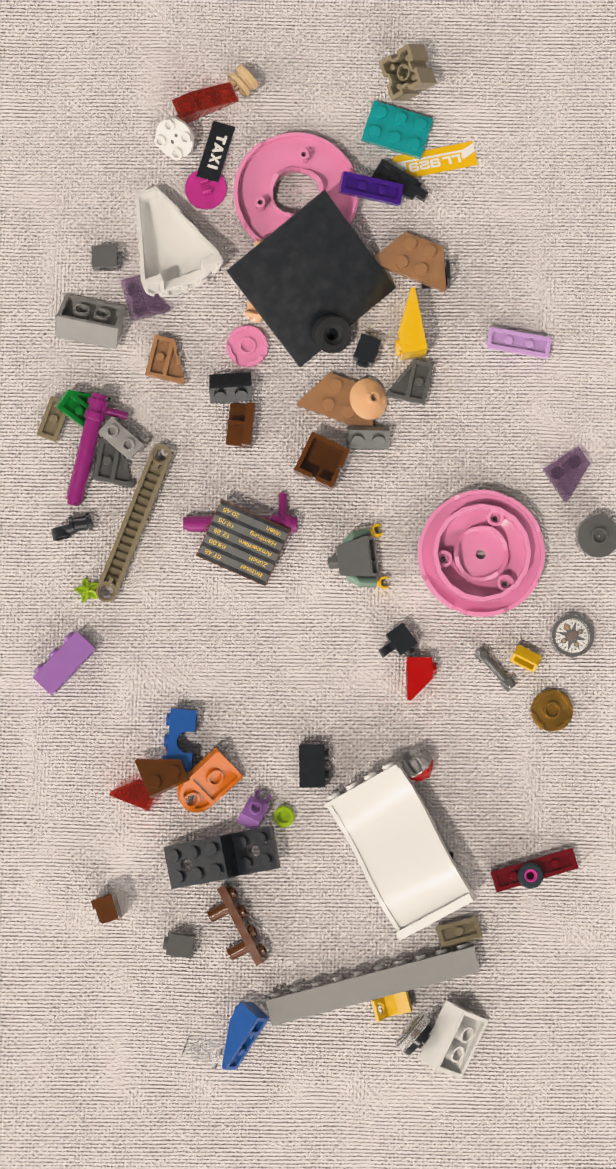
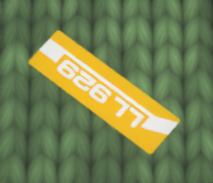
M473 141L424 150L421 160L407 155L393 157L394 166L413 177L477 165Z

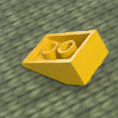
M415 287L410 288L398 337L395 339L394 344L396 356L400 355L401 361L424 357L427 352Z

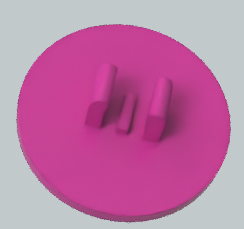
M196 170L186 181V197L196 208L203 210L213 209L220 205L226 196V182L222 175H220L218 182L197 177L198 170Z

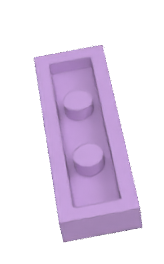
M489 327L486 349L548 359L552 337Z

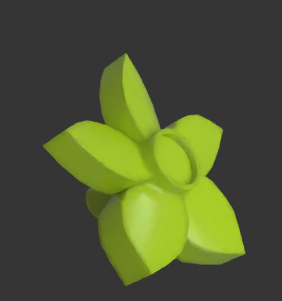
M84 578L82 581L83 587L80 586L74 589L77 593L82 594V603L87 601L89 597L98 599L95 592L98 585L96 582L90 584Z

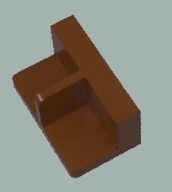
M246 402V405L230 404L226 445L251 448L255 403Z
M115 892L91 901L93 909H96L100 923L116 921L123 917Z

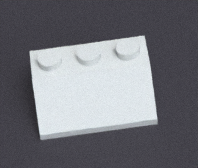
M446 1000L436 1024L431 1030V1036L422 1049L419 1060L435 1070L462 1079L489 1020Z

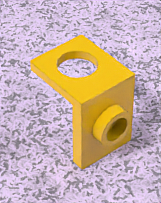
M408 991L371 1001L377 1022L389 1016L413 1011ZM378 1004H380L381 1009H382V1013H381V1014L379 1013V1010H378Z

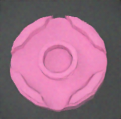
M245 325L231 332L226 348L228 356L235 364L240 367L250 368L257 366L264 360L268 352V342L260 329Z

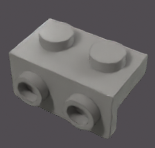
M111 417L98 433L130 460L137 452L141 453L145 449L144 444H142L144 439L136 432L131 434L126 430L128 425L120 418L116 421Z

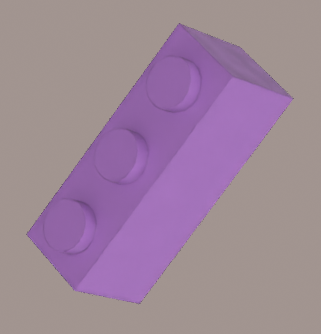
M78 631L75 633L70 632L63 640L65 644L60 649L56 647L49 654V661L45 665L41 663L34 670L35 675L32 678L53 696L97 650Z

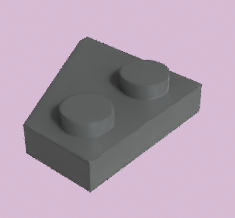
M413 359L406 370L386 392L385 397L425 406L434 364Z

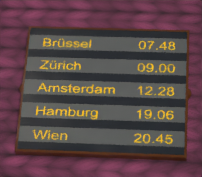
M221 498L211 523L207 526V532L196 556L266 586L277 560L280 559L279 555L291 529Z

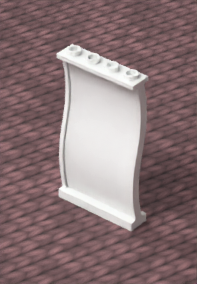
M392 761L382 767L383 771L376 774L374 771L363 777L365 782L358 785L356 781L345 787L347 792L340 794L338 791L329 796V802L324 804V806L329 809L344 833L372 891L396 929V935L399 940H402L473 902L477 896L474 890L470 889L450 856L427 808L402 768L401 761L397 764H394Z

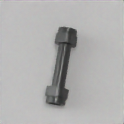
M482 646L474 655L480 662L483 661L502 682L500 685L507 692L510 691L517 683L511 676L508 677L489 656L490 652Z

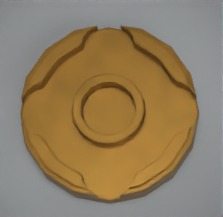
M545 690L539 693L533 699L530 707L534 723L540 729L548 732L559 731L565 728L570 723L573 715V705L570 698L557 690Z

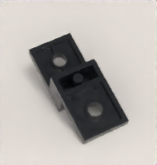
M273 825L163 847L171 889L281 868ZM253 845L259 847V856H255L252 853ZM186 858L192 863L190 870L184 865Z

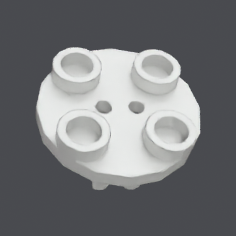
M170 117L164 119L158 125L154 142L166 155L179 160L192 151L195 136L185 121Z

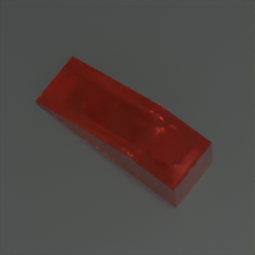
M230 82L192 91L172 100L177 117L186 123L238 102Z

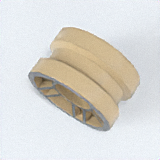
M241 64L236 67L234 73L231 72L227 75L234 88L245 98L251 95L252 90H256L259 87L254 76Z

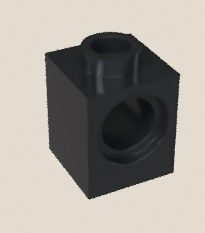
M361 333L353 356V361H356V365L363 368L373 367L381 340Z

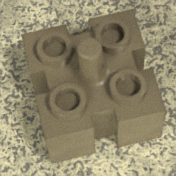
M407 44L397 50L398 55H389L379 61L383 77L389 78L390 83L386 86L391 101H408L419 94L418 90H427L437 84L433 69L427 68L426 65L429 57L424 44Z

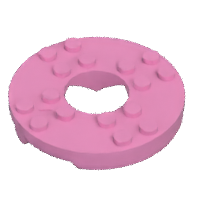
M284 133L258 143L244 157L234 181V204L243 229L254 241L257 239L264 240L294 215L283 212L276 206L273 200V191L277 182L282 177L291 173H302L309 176L316 183L319 193L325 190L351 225L356 215L359 198L340 194L339 186L343 171L356 174L352 163L334 144L309 133Z

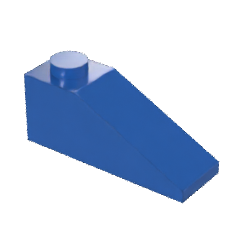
M240 1002L235 1007L234 1013L230 1018L222 1062L224 1070H237L269 1020V1017L253 1002Z

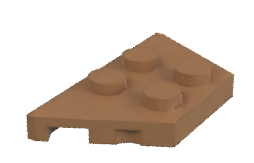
M404 232L374 257L382 269L441 292H446L444 246Z
M330 372L297 403L298 407L350 426H373V420H365L359 417L352 409L350 391L356 382Z

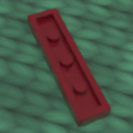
M571 847L490 871L496 892H501L521 886L517 878V872L525 863H535L540 866L543 871V879L575 870L579 867ZM532 872L527 873L528 879H532L534 877V874Z

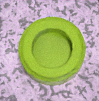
M288 806L278 807L273 814L274 822L280 827L290 826L295 818L293 810Z

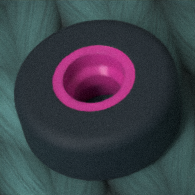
M525 863L519 868L517 878L523 887L533 889L542 883L543 871L535 863ZM528 872H532L534 874V877L532 879L527 878Z

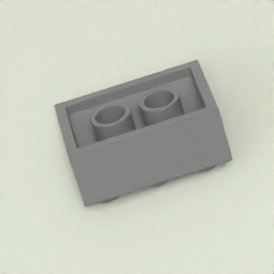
M66 294L56 315L55 337L102 346L107 349H116L121 338L127 306Z

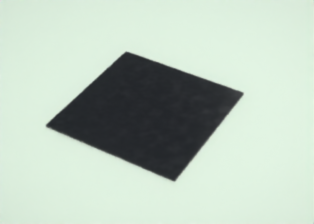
M325 190L226 270L299 367L303 366L321 351L312 339L313 325L320 317L327 314L338 315L351 326L396 288ZM330 328L326 333L329 340L334 339L337 335L335 328Z

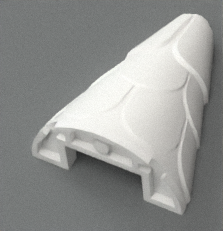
M156 186L144 188L136 193V227L139 232L140 277L145 292L150 296L159 294L160 297L179 295L208 281L207 276L211 272L216 274L222 265V256L198 231V228L181 213V210Z

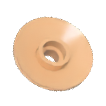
M369 378L357 381L350 391L352 409L359 417L365 420H374L383 415L387 407V397H385L384 388L377 381Z

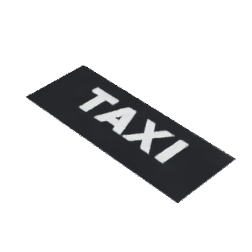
M213 121L196 175L197 177L214 182L219 181L235 127Z

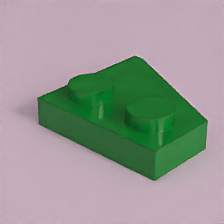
M65 390L55 408L83 428L86 419L84 414L85 410L88 409L89 403L87 402L88 397H91V393Z

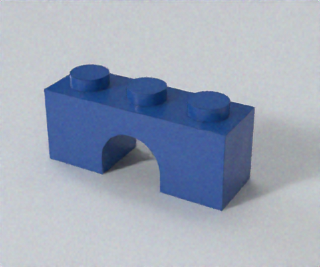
M171 708V713L166 715V725L169 726V734H165L164 747H167V755H163L162 759L182 760L187 773H189L193 768L194 753L183 752L178 746V739L185 732H196L198 711Z

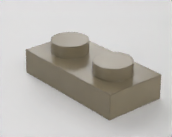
M51 396L36 435L57 443L67 416L55 408L60 398Z
M477 916L436 926L441 949L483 938Z

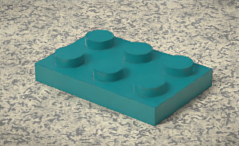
M374 100L361 141L421 160L433 118Z

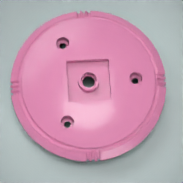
M491 490L463 492L442 503L425 523L424 532H421L422 536H420L418 544L420 572L430 592L449 609H455L460 614L463 612L464 615L473 617L500 615L520 605L537 586V580L540 579V572L543 571L545 562L543 536L533 515L514 498H508L503 493L500 495L499 492ZM496 516L497 521H493L492 518ZM478 550H483L485 552V557L483 559H478L476 557V552ZM442 557L446 558L445 562L441 561ZM506 581L507 586H503L502 583Z

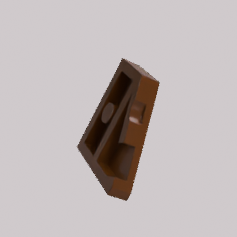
M180 759L134 760L150 798H154L190 780L185 766Z

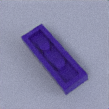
M343 171L341 173L339 193L400 206L404 184Z

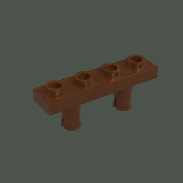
M226 883L217 889L223 903L208 910V917L211 922H214L229 914L242 937L241 942L227 949L229 958L234 960L249 953L255 965L258 966L267 960V950L262 943H259L256 937L258 933L254 925L249 924L246 918L248 913L243 905L240 906L237 900L238 894L233 886L230 887L229 883Z

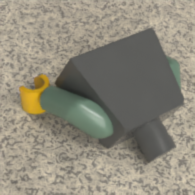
M375 524L371 529L354 530L342 540V544L336 547L337 556L328 557L329 569L339 568L340 576H346L347 581L359 587L375 588L378 586L380 589H387L389 586H382L381 580L389 579L388 577L383 576L376 579V577H379L374 538L381 537L383 533L376 534L374 529L380 528L381 525Z

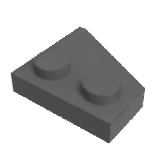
M100 438L92 480L132 488L133 482L131 481L125 456L106 439Z

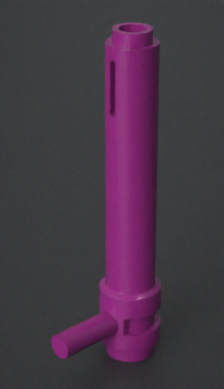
M92 392L91 397H88L87 403H89V406L84 414L86 419L66 499H68L67 504L79 506L83 502L99 437L98 432L101 429L102 422L105 421L106 415L124 420L128 417V412L108 407L109 402L106 395Z
M279 493L278 514L262 517L290 528L289 535H292V533H297V516L287 514V493ZM187 515V517H183V530H187V532H207V526L210 525L214 515Z

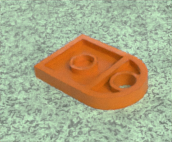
M215 747L188 773L190 780L178 786L177 797L186 810L190 812H203L211 808L244 776ZM195 795V799L192 802H186L188 796Z

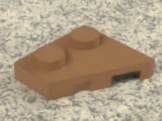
M154 335L145 376L185 385L175 339Z

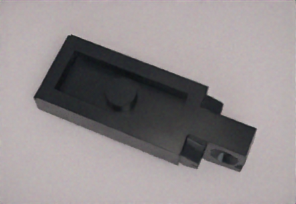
M384 159L381 160L372 175L373 178L404 184L402 196L407 199L413 200L415 197L425 202L428 197V192L420 188L422 183L417 178Z

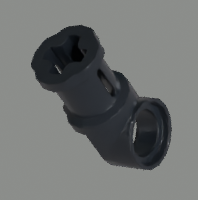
M87 512L83 516L74 518L69 516V525L53 528L51 532L53 540L59 541L72 537L78 531L87 529L92 531L93 523L90 513Z

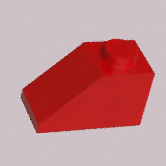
M432 657L406 658L407 701H411L433 679V674H437V664L432 662Z

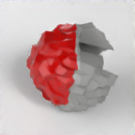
M417 747L406 752L401 757L402 768L411 780L417 782L430 778L434 760L429 751Z

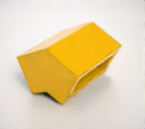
M518 644L510 661L534 673L542 656Z

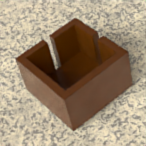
M311 432L294 468V473L310 481L314 477L315 483L333 490L340 475L339 469H343L350 454V449Z

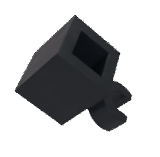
M401 623L385 635L390 643L382 647L378 652L383 658L393 650H396L399 656L404 654L407 657L416 650L414 646L418 643L405 624Z

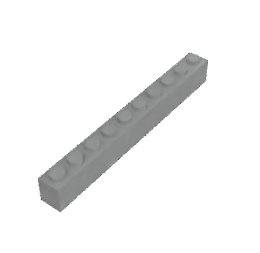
M467 942L456 945L454 950L448 951V948L436 950L435 955L427 956V953L414 956L415 960L407 962L406 959L396 960L393 966L377 965L370 972L365 973L364 969L352 972L353 976L344 978V975L332 977L331 982L323 983V980L310 983L311 987L303 989L302 986L290 988L289 993L282 994L281 991L270 993V998H266L265 1001L271 1025L294 1021L481 972L475 948Z

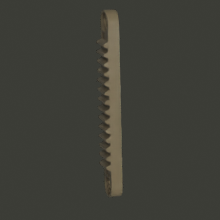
M164 444L154 446L150 452L97 585L96 595L102 602L109 603L116 599L141 539L144 527L147 524L150 512L153 509L156 497L159 494L172 460V452ZM161 449L167 452V458L163 461H159L155 457L156 452ZM105 586H110L113 590V594L109 598H104L101 595V590Z

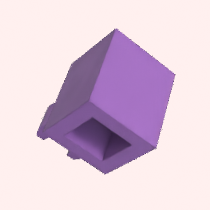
M261 789L255 792L254 797H249L237 820V823L248 829L258 828L269 807L267 804L271 795L268 794L266 799H261L259 797Z

